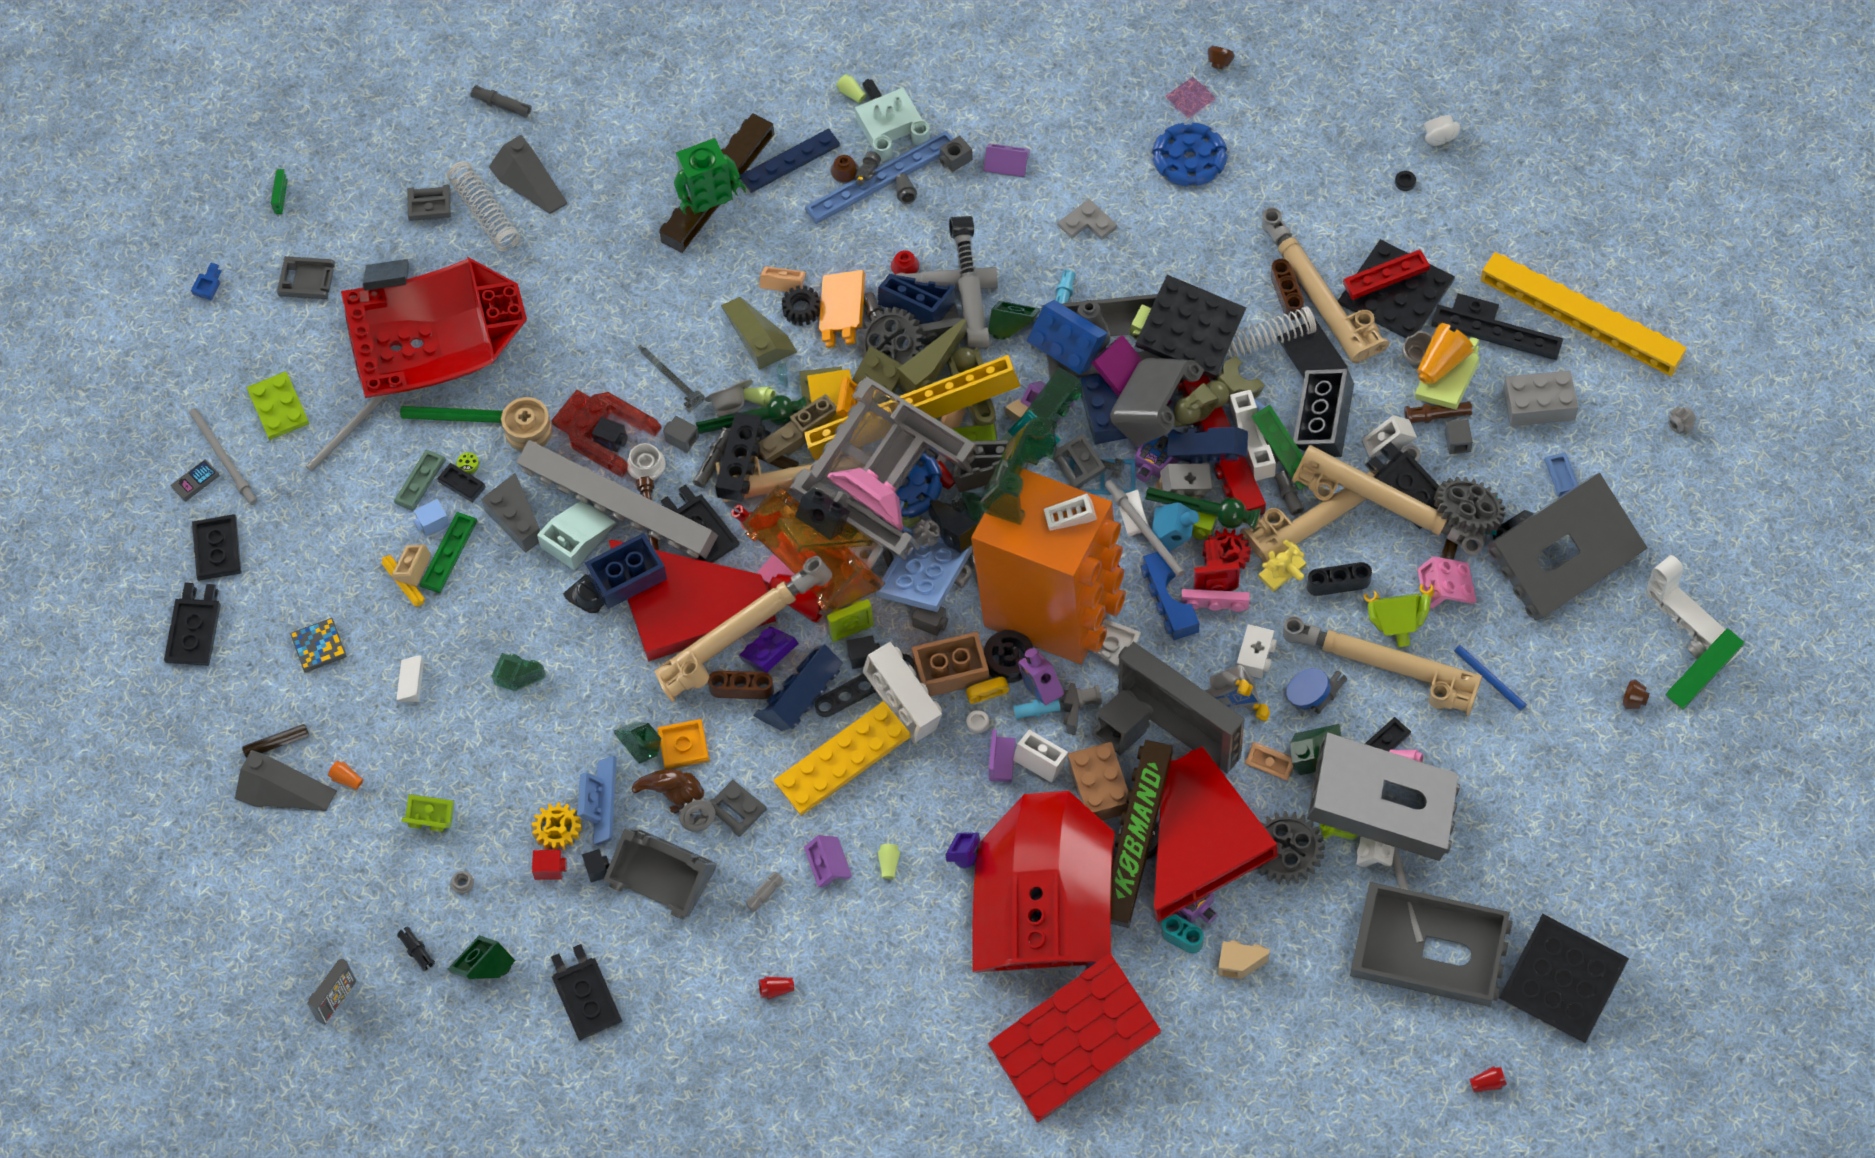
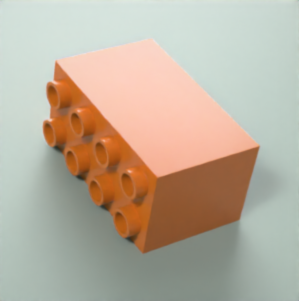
M1011 464L971 537L984 626L997 632L1014 630L1022 633L1031 641L1034 647L1082 665L1089 650L1098 653L1107 635V628L1102 626L1103 621L1108 614L1116 617L1120 613L1126 597V592L1119 589L1124 577V569L1117 566L1122 556L1123 547L1116 544L1121 530V523L1114 521L1113 502ZM1084 494L1089 495L1093 502L1097 520L1052 531L1049 530L1044 513L1045 508ZM1081 507L1083 512L1086 511V507ZM1072 509L1073 515H1076V509ZM1063 511L1064 519L1068 517L1067 511ZM1054 513L1055 522L1059 521L1058 514Z

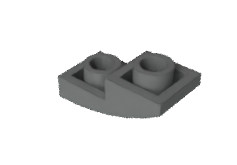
M1070 683L1069 689L1064 690V695L1061 699V703H1064V711H1066L1063 724L1066 725L1068 734L1075 735L1079 719V701L1075 683Z

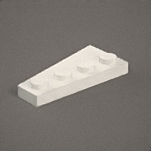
M1104 619L1102 626L1107 628V635L1102 648L1095 654L1118 668L1119 653L1125 646L1129 647L1133 641L1137 643L1141 632Z

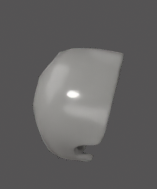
M1417 331L1414 335L1407 337L1402 346L1404 359L1411 365L1419 366L1432 336L1429 333Z

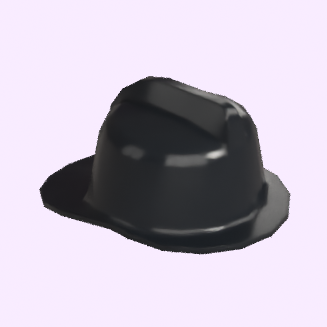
M587 574L582 576L563 593L565 599L588 613H598L604 605L603 600Z

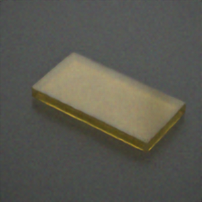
M796 517L779 518L777 525L798 552L872 546L874 542L848 524H845L842 533L829 540Z

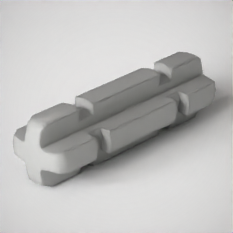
M773 872L768 877L769 880H766L753 893L754 897L751 896L746 901V906L751 911L755 912L761 906L760 903H764L775 891L774 888L782 884L783 878L777 872Z

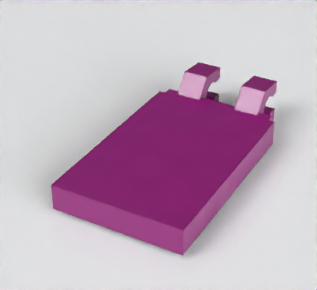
M1122 335L1094 359L1091 364L1119 398L1142 358ZM1169 399V401H1168V403H1167L1166 406H1168L1170 403H1172V401H1171L1170 399Z

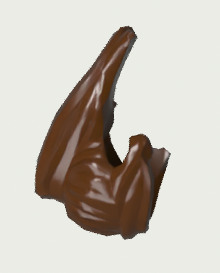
M675 769L659 770L640 777L633 783L631 788L633 793L646 789L662 793L675 805L670 807V812L674 814L683 809L685 803L692 802L693 798L700 800L704 797V789L692 773H682L680 770Z

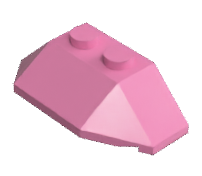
M855 468L828 474L827 478L833 484L901 532L903 523L900 500L895 493L896 488L885 481L882 484L877 480L879 476L870 469L864 471L861 468Z

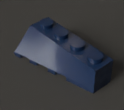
M825 644L815 647L796 668L798 673L790 675L782 683L784 688L774 695L772 694L766 700L769 705L764 710L758 709L753 716L780 731L794 729L801 721L800 716L813 707V700L825 692L827 689L826 684L829 680H833L840 673L839 668L843 662Z

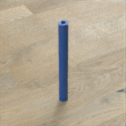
M1461 645L1456 647L1454 652L1482 675L1486 681L1520 711L1526 707L1527 704L1467 650Z

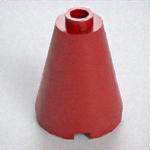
M777 574L776 577L773 576L769 582L768 589L776 588L783 581L787 584L794 575ZM829 581L822 586L815 585L803 594L798 593L795 595L796 600L787 605L810 621L818 623L823 616L819 614L820 610L822 611L830 601L833 589L831 584L833 582Z

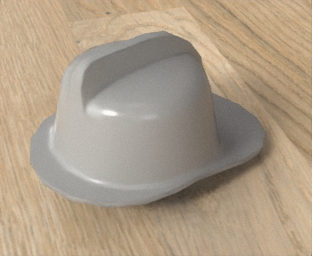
M745 380L727 389L711 393L704 400L712 403L717 415L720 417L734 414L742 408L744 404V388H748L753 383V380Z

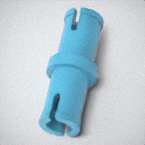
M1067 269L1066 272V270H1063L1061 282L1056 289L1057 302L1068 303L1069 297L1072 296L1074 290L1072 286L1076 276L1074 271Z
M1038 699L1033 700L1032 703L1013 706L1016 720L1035 715L1036 717H1041V714L1061 711L1059 699L1046 706L1041 701H1038Z

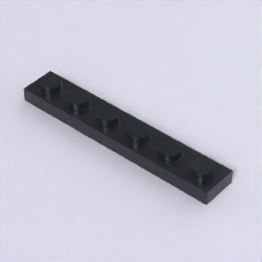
M1439 304L1431 326L1436 328L1439 324L1445 323L1451 326L1449 330L1453 332L1459 330L1465 336L1553 360L1558 359L1563 343V338Z

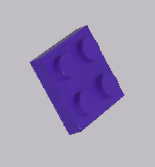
M770 626L756 640L748 644L739 654V657L743 662L767 673L799 643L795 637Z

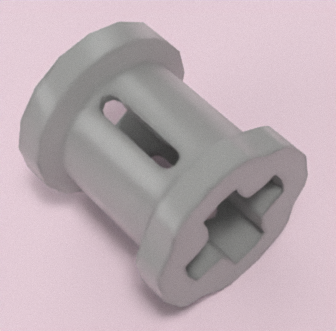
M1099 685L1082 690L1076 688L1079 708H1083V705L1102 704Z

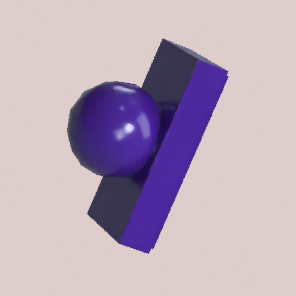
M957 833L945 854L946 862H954L959 868L963 869L971 867L975 863L976 854L974 851L980 842V834Z

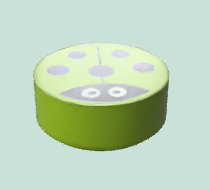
M471 452L463 453L457 459V467L469 474H473L479 468L478 457Z

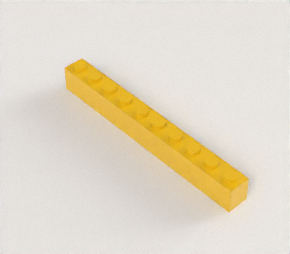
M1494 252L1482 270L1481 282L1671 377L1684 359L1687 347L1681 343L1663 336L1660 332L1643 326L1639 322H1634L1623 314L1614 312L1603 304L1594 302L1583 294L1576 293L1565 285L1556 283L1545 275L1538 274L1527 266L1510 260L1505 255Z
M1008 354L899 397L936 419L1013 390L1021 385ZM893 398L878 405L892 414L900 402ZM870 413L850 443L858 449L884 439L893 425L876 414ZM848 416L804 432L808 449L814 460L820 459L825 445L833 440L837 427L844 423Z

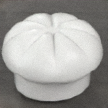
M1451 115L1441 116L1423 124L1427 133L1425 141L1431 146H1439L1450 142L1459 135L1461 129L1460 124L1454 122Z
M643 443L634 446L631 450L626 466L629 474L636 480L644 476H649L652 480H656L662 475L666 461L664 455L656 447Z

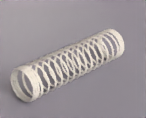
M461 161L450 167L447 172V179L455 187V190L478 220V223L481 224V227L494 243L497 250H508L505 248L506 246L499 247L498 244L503 243L500 241L512 233L513 235L507 240H510L516 233V238L510 243L512 247H515L520 240L519 232L509 222V218L506 217V214L503 213L499 204L493 199L489 190L483 185V182L477 176L470 163ZM461 166H465V167H462L461 169H459V170L453 175L452 179L450 178L451 175H452V173H453L457 168H459V167H461ZM468 168L467 172L460 175L458 179H454L459 171ZM474 177V179L470 183L465 185V187L461 186L466 180ZM477 182L473 188L464 191L470 184ZM481 186L472 196H467L474 188ZM484 191L477 199L471 200L475 194ZM488 195L474 210L475 202L481 197ZM491 200L484 208H481L482 210L479 214H476V211L480 210L478 207L482 203ZM494 205L488 212H486L482 219H479V216L483 215L481 214V212L485 208ZM497 209V211L491 217H488L489 219L486 221L485 224L482 223L483 220H486L484 219V217L488 213ZM500 214V216L495 221H493L489 228H486V225L490 224L488 223V221L495 215ZM500 219H504L499 225L496 226L492 233H489V230L493 229L491 228V226L495 222H497ZM507 223V225L503 229L498 231L499 233L496 235L495 238L492 237L493 234L497 233H494V231L499 226Z
M1306 306L1302 307L1301 311L1297 309L1295 314L1290 311L1289 316L1287 314H1283L1282 318L1277 316L1276 321L1271 318L1269 322L1264 320L1263 325L1258 322L1256 326L1251 324L1250 329L1248 327H1244L1243 331L1238 329L1235 336L1237 337L1241 354L1244 356L1245 351L1239 338V331L1243 334L1248 353L1251 354V347L1245 335V329L1249 331L1253 348L1257 352L1258 347L1252 334V326L1256 330L1260 347L1264 350V343L1258 331V324L1263 328L1267 346L1271 347L1270 339L1265 329V322L1269 325L1272 340L1277 346V339L1271 326V320L1275 322L1278 336L1281 335V343H1283L1284 338L1278 325V318L1282 321L1284 333L1287 332L1288 341H1290V334L1284 322V316L1288 318L1290 329L1292 330L1293 328L1294 338L1296 339L1297 334L1290 318L1291 313L1295 317L1296 326L1300 327V336L1303 337V330L1297 318V311L1302 316L1303 324H1306L1308 335L1316 332V323L1312 311ZM1232 340L1231 346L1233 353L1235 356L1238 357L1236 346ZM1230 350L1227 352L1229 359L1232 358Z

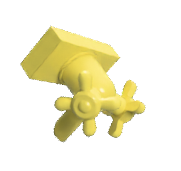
M1288 540L1283 541L1289 547L1285 552L1277 554L1276 557L1273 551L1269 552L1270 560L1262 564V567L1265 569L1258 574V578L1273 592L1292 577L1298 581L1304 579V574L1301 570L1306 567V562L1302 559L1305 554L1300 551L1296 544Z

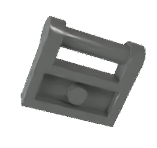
M450 184L436 188H408L409 221L450 218Z
M1083 433L1056 449L1050 455L1070 482L1069 486L1078 489L1107 471ZM1069 453L1082 472V475L1079 477L1075 475L1064 458L1066 454Z
M734 780L714 799L710 800L715 809V815L730 826L738 837L767 810L763 803ZM724 803L744 820L739 823L723 810L720 805Z

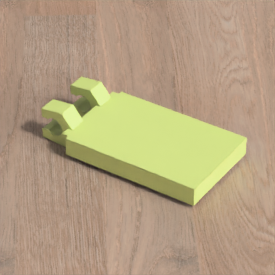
M1470 338L1473 344L1471 348L1474 349L1473 353L1435 384L1429 383L1427 385L1420 382L1415 392V399L1456 410L1479 365V346H1477L1479 339Z

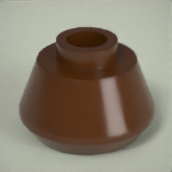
M1210 46L1208 48V62L1212 63L1211 67L1223 70L1224 66L1228 67L1235 58L1234 52L1218 46Z
M840 155L831 166V175L837 181L849 182L856 178V168H859V166L851 156Z
M1636 679L1629 682L1622 702L1625 709H1640L1641 705L1646 706L1650 693L1646 692L1647 687Z

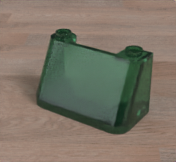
M1042 417L1033 418L1009 440L981 498V506L985 513L1021 525L1025 517V511L1021 509L1020 494L1023 490V480L1020 474L1026 462L1038 465L1039 460L1044 457L1053 459L1057 451L1054 421Z

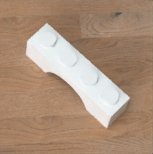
M1251 390L1231 394L1229 408L1235 426L1248 431V455L1246 459L1255 480L1274 477L1276 462L1270 445H1267L1262 433L1251 418V416L1257 413V406Z

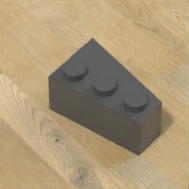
M971 441L979 449L978 454L973 453L975 459L969 464L972 468L971 474L955 464L953 480L959 493L1002 481L1011 464L1027 469L1029 453L1024 441Z
M514 473L481 498L485 512L526 553L539 543L537 535L540 532V528L517 475Z

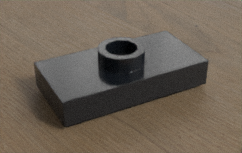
M1460 293L1457 294L1453 309L1494 320L1499 308V304Z
M452 463L437 478L439 483L472 503L486 488L485 483Z

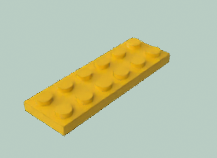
M883 701L773 781L799 815L802 816L911 738V733Z

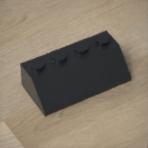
M1348 369L1306 370L1293 439L1299 449L1306 451L1309 445H1312L1333 457H1342L1354 389V381Z

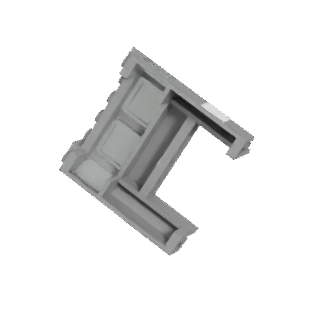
M866 377L863 381L859 382L852 395L857 404L850 408L845 422L837 427L835 437L825 445L820 459L814 461L810 469L811 472L804 468L801 472L797 473L790 488L801 495L814 488L822 491L826 496L835 502H839L850 511L846 524L905 560L907 558L905 554L909 555L913 548L917 550L921 548L915 539L906 532L903 534L881 520L877 514L833 484L827 478L828 474L855 468H861L864 471L870 469L879 476L878 481L882 484L885 481L896 488L895 493H897L927 447L970 474L972 468L969 464L975 459L973 453L978 454L979 449L973 442L869 377Z

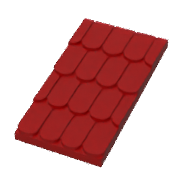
M1109 953L1083 971L1080 976L1055 992L1053 996L1019 1018L1016 1023L995 1036L988 1043V1046L1038 1123L1161 1034V1029L1112 954Z

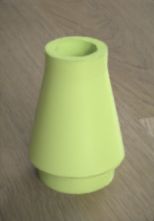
M845 74L836 84L840 93L855 100L858 104L867 96L853 76Z
M770 386L744 388V400L763 407H767L768 401L776 396L775 389H771Z
M882 844L880 845V850L877 851L881 878L895 879L900 856L898 845Z

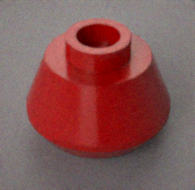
M907 250L898 252L891 261V270L895 275L899 273H917L920 267L917 257Z

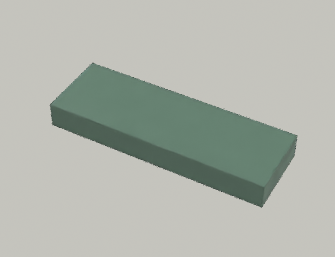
M426 449L394 499V503L414 511L445 462V457Z

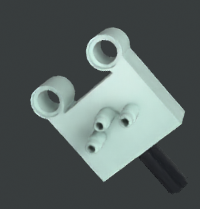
M866 79L862 83L871 101L855 107V116L873 151L881 157V162L888 161L892 157L891 141L910 133L912 142L917 146L930 140L929 124L922 120L904 88L882 96L872 79Z

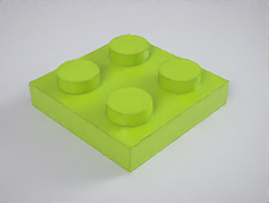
M869 599L856 601L849 607L836 609L827 615L829 636L832 642L874 626L872 606Z

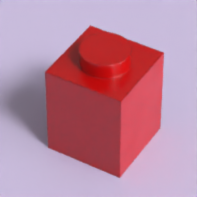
M533 850L532 874L534 880H562L563 872H567V858H563L561 850Z

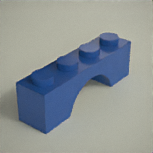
M1158 552L1143 556V565L1140 566L1144 578L1148 577L1150 584H1148L1151 596H1156L1158 601L1156 608L1160 616L1163 615L1165 618L1163 624L1166 633L1171 634L1173 640L1199 633L1200 623L1192 604L1180 603L1174 600L1167 592L1166 587L1176 577V574Z

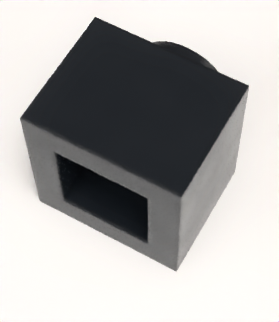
M600 849L582 854L590 882L604 879L609 867L607 855L602 856Z

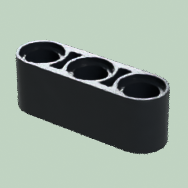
M1365 562L1314 569L1309 572L1307 590L1311 595L1322 596L1365 589L1371 583L1372 568ZM1357 575H1364L1365 577L1360 578ZM1341 578L1343 579V581H1337L1335 579ZM1319 581L1322 584H1314L1313 582Z

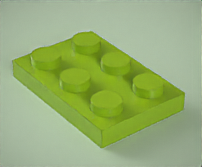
M286 371L246 387L269 440L309 424Z

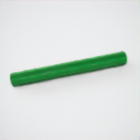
M402 406L400 409L402 419L502 423L501 417L503 410Z

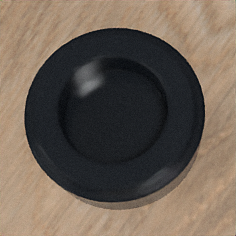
M1401 171L1395 177V185L1401 191H1410L1416 185V176L1410 171Z

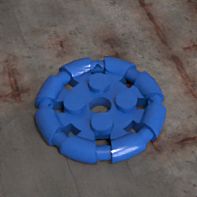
M1195 122L1188 125L1179 123L1167 128L1163 135L1157 137L1152 149V154L1154 155L1152 160L1159 174L1166 176L1168 181L1180 186L1188 187V185L1192 184L1200 186L1215 179V175L1223 171L1228 157L1225 153L1227 147L1220 134L1211 131V127ZM1205 137L1209 139L1207 143L1203 140ZM1170 139L1174 141L1172 144L1168 142ZM1187 152H1193L1195 154V157L1186 158L1184 154ZM1217 152L1216 156H1211V153ZM1194 172H1195V176H1188V175H1187V173H1194Z
M926 450L918 460V462L921 460L924 466L920 468L916 463L906 478L909 481L908 485L901 486L896 493L899 500L908 502V508H902L901 510L902 517L908 516V519L928 511L930 500L938 499L942 490L940 467L933 456L929 457L926 454ZM925 479H931V483L925 484ZM921 494L925 497L923 501L918 500Z

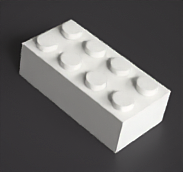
M889 642L867 656L863 673L882 700L911 733L910 739L912 742L916 743L935 731L942 716V709L938 702L933 701L928 695L929 691L925 684L920 683L915 677L916 673L913 667L905 663L900 649L894 647Z

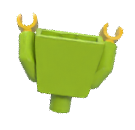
M1421 584L1419 587L1421 596L1419 593L1380 598L1378 593L1374 591V597L1370 599L1366 593L1364 599L1368 603L1369 620L1385 636L1396 635L1397 647L1410 646L1409 633L1418 631L1429 613L1431 597L1434 595L1433 585H1430L1429 591H1424V585Z

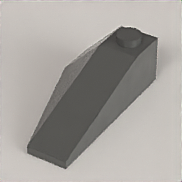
M522 135L502 146L489 166L490 170L502 184L509 186L519 195L521 194L528 198L532 203L549 214L567 204L558 187Z
M251 750L240 770L235 799L255 807H288L326 811L337 790L269 756Z

